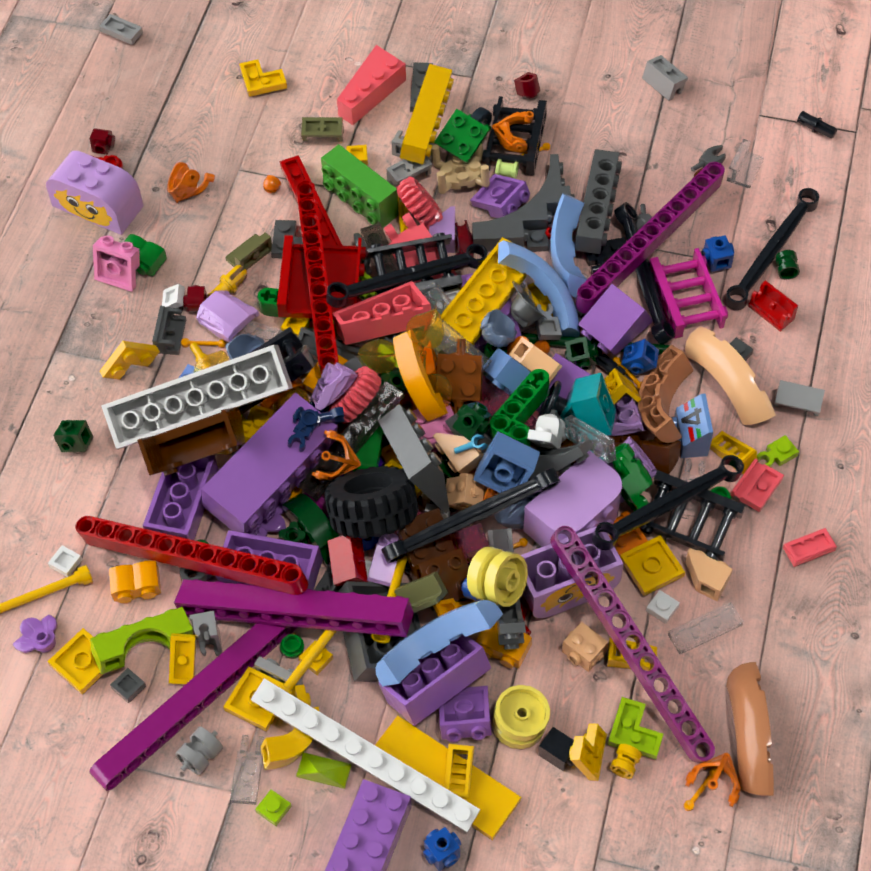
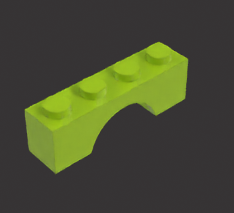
M183 607L169 609L163 614L146 617L139 622L123 625L116 630L97 634L95 637L90 638L91 652L102 675L124 667L126 655L137 644L158 642L170 649L172 633L193 635V627Z

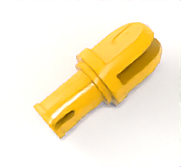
M236 265L226 275L223 274L219 278L220 284L208 293L207 296L209 297L215 291L222 290L235 293L238 290L237 286L246 278L247 270L241 271L243 266Z

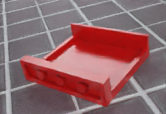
M285 235L277 299L278 317L312 318L303 244H294L293 235ZM358 238V246L323 245L328 286L334 282H341L346 286L360 282V277H364L365 264H361V262L366 260V247H362V238ZM340 292L331 293L336 298L344 297ZM359 296L348 298L347 304L341 308L331 306L332 313L361 302L362 298H359Z

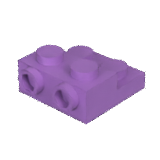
M494 174L490 178V186L487 188L482 187L470 201L473 207L488 210L490 217L500 218L518 210L522 203H526L530 198V191L526 181Z
M488 685L466 687L439 707L442 740L454 743L460 741L461 738L472 737L475 740H482L486 736L492 735Z

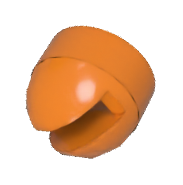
M267 175L263 182L264 190L268 193H275L281 186L280 180L273 175Z

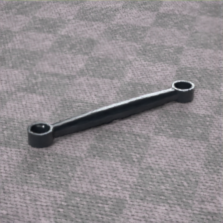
M804 188L799 192L797 206L768 241L740 284L731 286L727 290L725 302L730 309L741 310L747 305L748 292L781 251L806 212H812L817 208L819 193L816 190ZM802 198H810L814 202H805ZM740 295L744 299L736 301L733 300L730 296Z
M625 202L616 208L614 213L617 220L623 225L628 241L638 231L635 224L638 216L635 209ZM647 258L635 270L654 323L651 332L659 344L665 345L675 338V332L670 323L666 321L656 282Z
M471 244L467 247L466 253L407 267L348 286L341 282H334L327 288L326 301L332 307L341 308L347 304L348 298L396 287L410 281L414 282L465 265L477 269L487 257L488 252L483 245ZM469 254H479L482 258L475 259L471 257ZM340 292L344 297L336 298L331 293Z
M727 455L723 457L717 469L668 492L614 524L609 522L599 523L592 535L593 544L600 550L612 549L618 537L677 508L723 480L727 482L737 481L744 470V463L737 456ZM724 465L733 466L737 472L728 471ZM606 532L611 535L613 540H604L598 533Z
M554 468L548 469L536 475L528 482L468 507L405 540L395 541L382 548L381 551L388 564L398 561L407 556L411 551L469 527L470 524L506 509L538 491H546L561 481Z

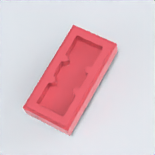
M826 528L783 545V549L794 567L836 551L837 548Z

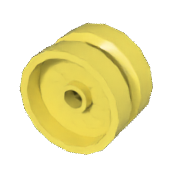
M494 547L482 548L473 557L468 568L467 585L470 594L479 600H489L496 605L510 607L519 600L526 587L528 577L527 564L525 559L517 553L503 551Z
M517 685L506 689L498 698L492 716V728L495 736L501 743L510 748L525 749L534 746L541 740L549 722L550 707L547 699L539 690L531 686Z

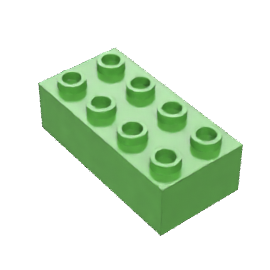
M338 144L321 157L324 187L328 191L334 192L342 202L348 203L356 213L366 217L370 224L382 229L399 216L397 188Z

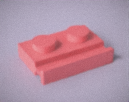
M754 459L733 488L731 496L739 498L742 503L760 512L783 480L784 475L766 464H760L757 459Z

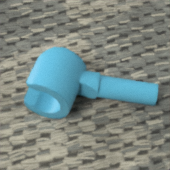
M477 434L472 437L471 442L454 448V452L457 454L472 448L484 450L488 445L483 443L478 446V440L483 439L484 436Z

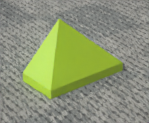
M304 752L296 776L345 789L352 764Z

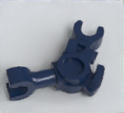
M302 406L299 407L293 415V423L296 424L298 419L299 423L293 430L295 434L291 435L288 439V447L291 448L292 444L298 441L301 443L299 451L303 452L306 448L305 439H310L314 429L320 426V423L328 421L333 423L344 422L343 407H336L331 409L330 412L318 413V411L312 409L304 410Z

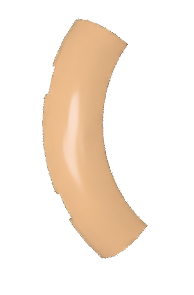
M704 327L694 330L686 341V357L699 363L718 381L734 405L742 425L757 424L776 416L764 390L760 392L754 381L756 375L742 356L726 340L720 341L717 339L715 332Z

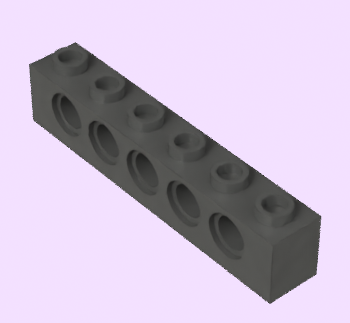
M599 149L594 151L583 202L584 206L581 211L576 235L575 251L600 254L601 247L606 246L608 234L604 232L609 231L611 219L607 217H612L614 206L610 202H615L616 190L613 188L618 187L619 175H616V173L620 174L622 161H618L619 152Z

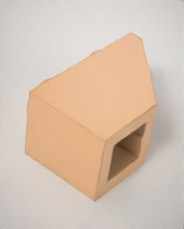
M523 337L509 354V356L531 372L535 369L547 371L549 374V384L562 367V365Z
M435 433L433 435L437 441L435 443L436 448L442 455L446 454L449 458L447 463L455 473H469L478 466L479 461L484 455L477 448L455 454L454 448L471 442L464 436Z
M689 548L685 563L695 590L718 602L730 580L733 569L725 562L716 561L700 550Z

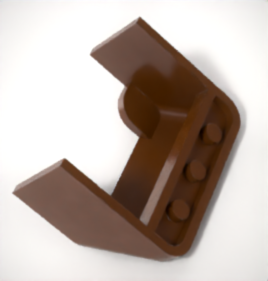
M239 407L224 409L218 414L155 436L137 440L149 476L161 472L164 473V476L178 472L176 467L227 449L229 454L236 452L242 447V444L246 443Z

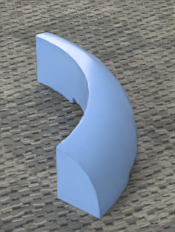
M562 193L551 230V260L554 270L565 283L571 296L576 298L578 288L587 278L582 274L579 267L575 266L573 260L576 255L575 242L572 241V232L577 228L584 203Z
M504 240L498 243V264L529 275L535 281L534 284L540 289L542 294L549 298L553 306V316L558 317L562 336L579 337L580 326L578 325L579 319L574 301L557 272L541 257L525 247Z
M481 600L456 608L428 622L399 642L377 663L375 667L376 676L382 686L399 684L420 664L418 659H423L431 653L440 651L462 634L469 636L491 629L503 615L502 611L495 603L489 600Z

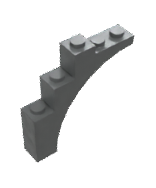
M550 154V167L547 178L540 191L528 203L506 216L472 223L473 244L483 245L487 252H491L503 237L524 247V242L528 241V230L548 228V224L552 223V216H555L562 193L575 198V195L571 194L570 186H565V179L561 178V175H563V162H559L558 154Z
M454 414L445 422L454 435L463 436L452 428L458 418ZM490 427L482 435L484 438L478 440V446L486 443L488 445L487 448L492 442ZM587 439L576 445L564 448H539L531 446V448L539 451L540 454L535 470L529 479L532 480L536 475L551 468H554L558 477H560L572 466L571 463L573 461H576L578 464L589 457L587 452L594 447L593 444Z
M512 528L487 531L488 547L514 553ZM520 598L510 607L497 605L503 613L497 621L499 645H504L505 650L518 649L519 643H524L523 633L526 632Z

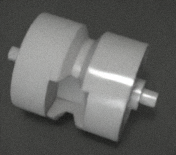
M198 727L190 736L191 742L184 743L175 755L183 764L181 770L189 769L193 773L200 775L209 765L208 759H214L221 752L223 746L215 737L218 734L215 730L210 733L205 728Z

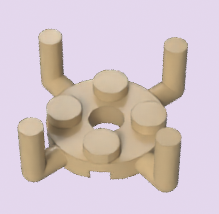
M482 143L476 150L475 156L468 163H465L456 156H453L452 160L446 163L441 161L439 146L433 145L431 151L433 166L440 169L437 172L440 194H445L449 189H461V186H467L468 188L475 185L485 188L490 186L489 166L486 164L481 165L480 163L483 155Z

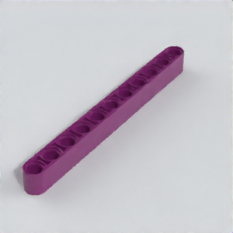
M719 162L707 164L578 288L575 303L576 309L581 313L587 314L611 284L618 287L720 188L725 172L724 166Z
M569 526L559 527L552 534L550 543L690 760L695 763L710 760L715 754V746L576 532ZM558 534H565L569 539V543H561L558 540ZM571 555H579L582 559V564H574ZM585 575H591L595 578V586H590L586 583ZM599 596H605L609 600L608 607H604L599 603ZM613 617H619L622 620V628H617L613 625ZM627 638L635 640L636 649H630L627 646ZM641 659L648 660L650 663L649 671L641 668ZM655 680L663 683V692H658L655 689ZM669 701L677 704L678 711L676 714L669 711ZM684 722L688 723L692 728L689 736L682 731ZM698 744L705 747L706 754L704 757H700L696 752Z
M256 623L98 759L90 768V774L106 791L115 788L238 681L248 666L254 667L259 656L264 658L281 643L285 636L293 633L298 627Z

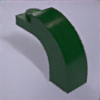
M300 493L281 506L290 522H298L299 528L306 533L311 543L319 546L323 558L322 561L325 567H327L330 563L328 540L339 537V535L332 529L329 519L319 506L307 495Z

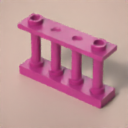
M699 248L694 249L693 260L664 266V264L661 265L658 257L649 259L650 269L656 282L664 314L675 332L674 339L683 337L684 328L687 325L716 319L719 328H724L725 321L728 318V311L726 306H723L707 269L706 258L701 255ZM694 268L698 275L695 278L672 283L667 281L666 274ZM702 285L705 292L702 295L679 300L673 296V291ZM709 302L712 309L709 312L686 317L681 315L679 311L682 307Z

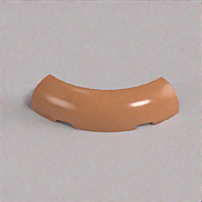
M672 344L658 357L657 367L649 375H645L639 390L642 400L638 403V409L646 427L655 437L665 443L675 442L682 438L672 418L669 417L670 404L678 387L694 371L685 353Z
M749 662L733 669L726 683L736 732L738 781L741 789L748 793L773 796V764L771 763L770 753L767 751V748L771 747L772 741L765 691L761 690L760 684L757 683L761 680L756 662Z

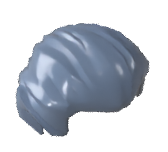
M499 309L488 312L481 322L480 329L482 330V335L490 345L500 348L506 347L515 341L517 335L515 323Z
M241 334L226 344V350L232 360L249 354L265 342L262 338L257 337V335Z
M527 497L495 513L496 521L507 528L524 529L525 506L532 499Z

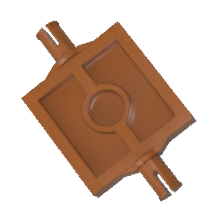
M457 339V352L451 354L439 353L437 357L436 393L440 392L442 399L454 402V414L463 406V402L469 400L482 401L484 356L471 355L465 352L466 339Z

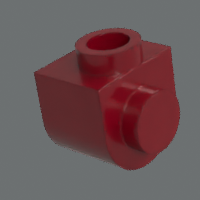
M527 72L514 80L517 95L530 99L536 97L540 92L538 76L535 73Z
M94 128L89 138L93 153L108 155L110 148L114 147L115 135H112L111 130Z
M188 286L187 295L183 296L184 308L188 309V312H198L200 304L208 298L205 286Z

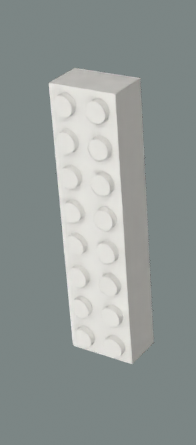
M271 345L101 405L115 447L119 449L138 443V439L161 434L218 414L221 410L241 407L290 390L293 387L279 346Z

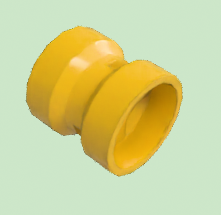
M620 744L616 751L617 757L612 760L610 770L622 778L632 779L636 771L635 765L640 762L642 753L631 745Z

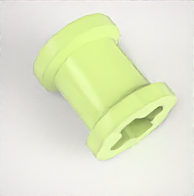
M498 159L495 174L517 179L519 162L507 163Z

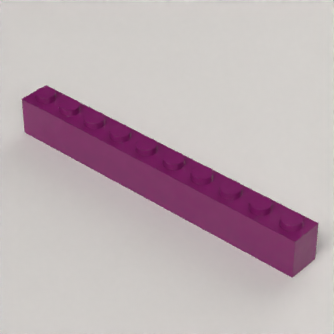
M183 579L174 601L176 608L183 607L187 617L193 614L214 611L216 620L407 637L414 614L409 598L401 596L364 595L355 592L340 593L331 590L316 591L308 588L300 595H292L244 583L208 582L199 579Z

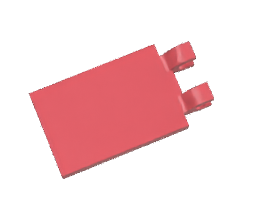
M409 212L402 216L403 222L408 228L405 231L397 234L392 224L384 228L386 235L391 240L390 244L432 237L423 223L418 226L416 225ZM437 247L425 248L427 262L440 259ZM416 250L404 252L407 267L419 264ZM451 270V272L454 273V275L456 276L457 273L455 272V270ZM443 273L431 277L439 279L442 278Z

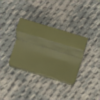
M266 232L261 236L254 234L225 257L226 261L233 267L236 265L243 266L241 271L244 269L248 270L271 252V236Z
M436 571L398 587L395 593L397 596L409 598L415 613L439 603L448 591Z

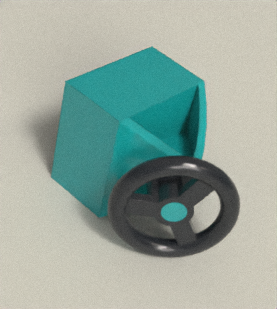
M602 373L575 379L566 399L559 396L562 383L560 381L553 383L549 395L543 401L538 418L541 415L550 414L551 410H557L562 420L584 440L612 435L616 408Z

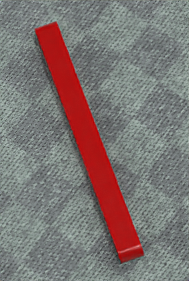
M304 180L297 184L296 193L319 374L321 377L328 362L335 365L336 362L339 363L332 308L326 301L328 278L316 190L313 182Z
M83 516L78 519L75 525L78 534L86 544L292 595L304 593L309 585L303 571L296 564L93 516Z

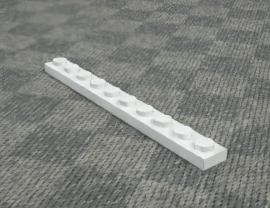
M265 678L251 698V701L401 793L411 796V799L465 832L469 831L480 812V809Z

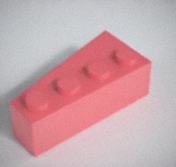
M376 45L337 98L338 116L343 117L351 125L358 122L406 81V64Z
M413 281L332 313L337 334L345 345L434 324L431 304Z

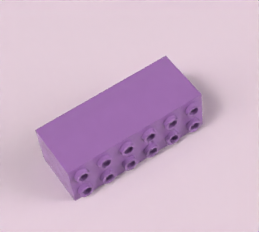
M296 392L201 488L203 507L232 531L255 535L260 529V524L265 519L269 520L276 512L275 508L280 503L284 504L290 498L291 491L295 487L299 488L303 485L310 471L315 472L322 463V452L328 451L332 454L337 447L336 440L326 437L327 434H324V430L337 432L338 426L332 421L322 422L320 426L314 429L310 439H305L306 448L303 452L299 451L301 443L298 441L294 442L291 448L288 447V439L291 435L295 434L293 430L299 423V419L296 424L293 423L295 411L301 406L304 410L312 409L318 411Z

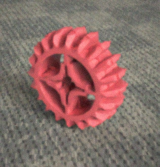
M408 177L396 187L397 194L406 208L427 229L443 219V212L438 204L415 178Z
M369 367L358 368L355 371L358 376L353 384L337 401L328 407L329 412L333 408L343 407L344 422L342 423L344 424L351 422L361 414L380 389L381 378L378 376V373Z

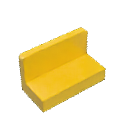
M616 368L604 378L614 404L625 393L638 403L642 400L635 385Z

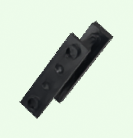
M499 96L498 103L493 106V124L500 122L503 115L510 116L515 112L527 111L534 113V123H530V125H510V131L524 132L531 135V138L525 140L528 145V153L524 154V156L494 153L496 145H502L492 127L487 150H483L482 162H486V165L489 166V171L492 161L501 159L502 162H519L526 166V175H535L547 117V101L539 100L537 108L533 110L509 108L503 106V97Z
M442 232L436 233L430 238L384 246L382 244H374L367 248L365 256L366 259H375L378 276L386 274L383 256L395 254L399 270L407 268L404 252L416 250L419 264L427 262L425 248L437 247L440 259L448 257L445 245L450 244L452 234L445 235ZM450 270L444 272L442 278L434 279L433 277H427L422 279L421 282L414 284L423 295H428L455 288L460 289L463 282L461 275L455 276ZM395 287L377 291L374 296L386 292Z
M291 327L252 351L254 352L271 345H278L282 358L284 359L289 356L284 361L291 382L313 369L301 350L296 352L303 347V344ZM266 398L239 407L241 415Z
M657 470L654 484L657 485L658 491L654 500L688 482ZM706 490L693 498V500L700 502L702 507L689 537L676 532V529L688 502H691L692 499L675 508L667 528L654 523L655 519L639 527L646 534L656 533L692 549L700 550L716 561L718 559L724 561L725 551L720 550V547L732 519L736 517L742 518L745 505ZM715 508L722 511L724 516L710 546L698 541V538L710 510Z

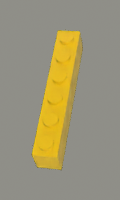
M429 64L402 142L401 159L424 164L425 158L430 157L433 147L430 143L434 144L437 131L434 130H439L441 123L439 116L443 117L446 107L443 103L447 104L450 92L447 90H452L454 79L451 78V69Z

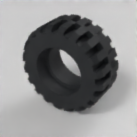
M373 466L345 473L344 476H339L334 482H331L324 494L332 529L341 536H349L355 539L357 537L362 539L373 536L381 537V535H389L396 530H401L405 528V525L413 522L419 509L415 485L408 479L404 469H399L398 467Z

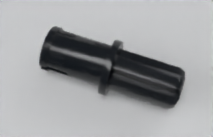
M802 111L798 116L797 123L812 129L814 133L817 131L831 139L837 133V129L823 122L821 117H814L805 111Z

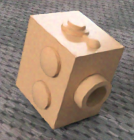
M461 473L458 477L447 478L446 490L449 507L462 511L483 501L485 485L474 481L473 475L468 473Z
M581 622L563 641L562 652L567 655L571 663L576 666L580 665L589 672L598 661L604 658L608 648V641Z

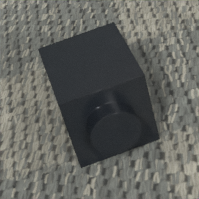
M552 727L539 745L538 755L564 771L568 765L573 766L574 764L570 760L569 755L570 747L573 745L574 740Z

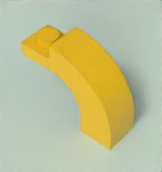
M294 686L291 695L311 706L310 695L306 693L305 686ZM295 727L288 734L266 737L260 746L265 770L277 769L293 763L302 756L313 738Z

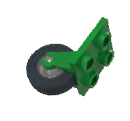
M479 107L469 115L456 109L434 143L465 163H468L491 130L492 113L483 107Z

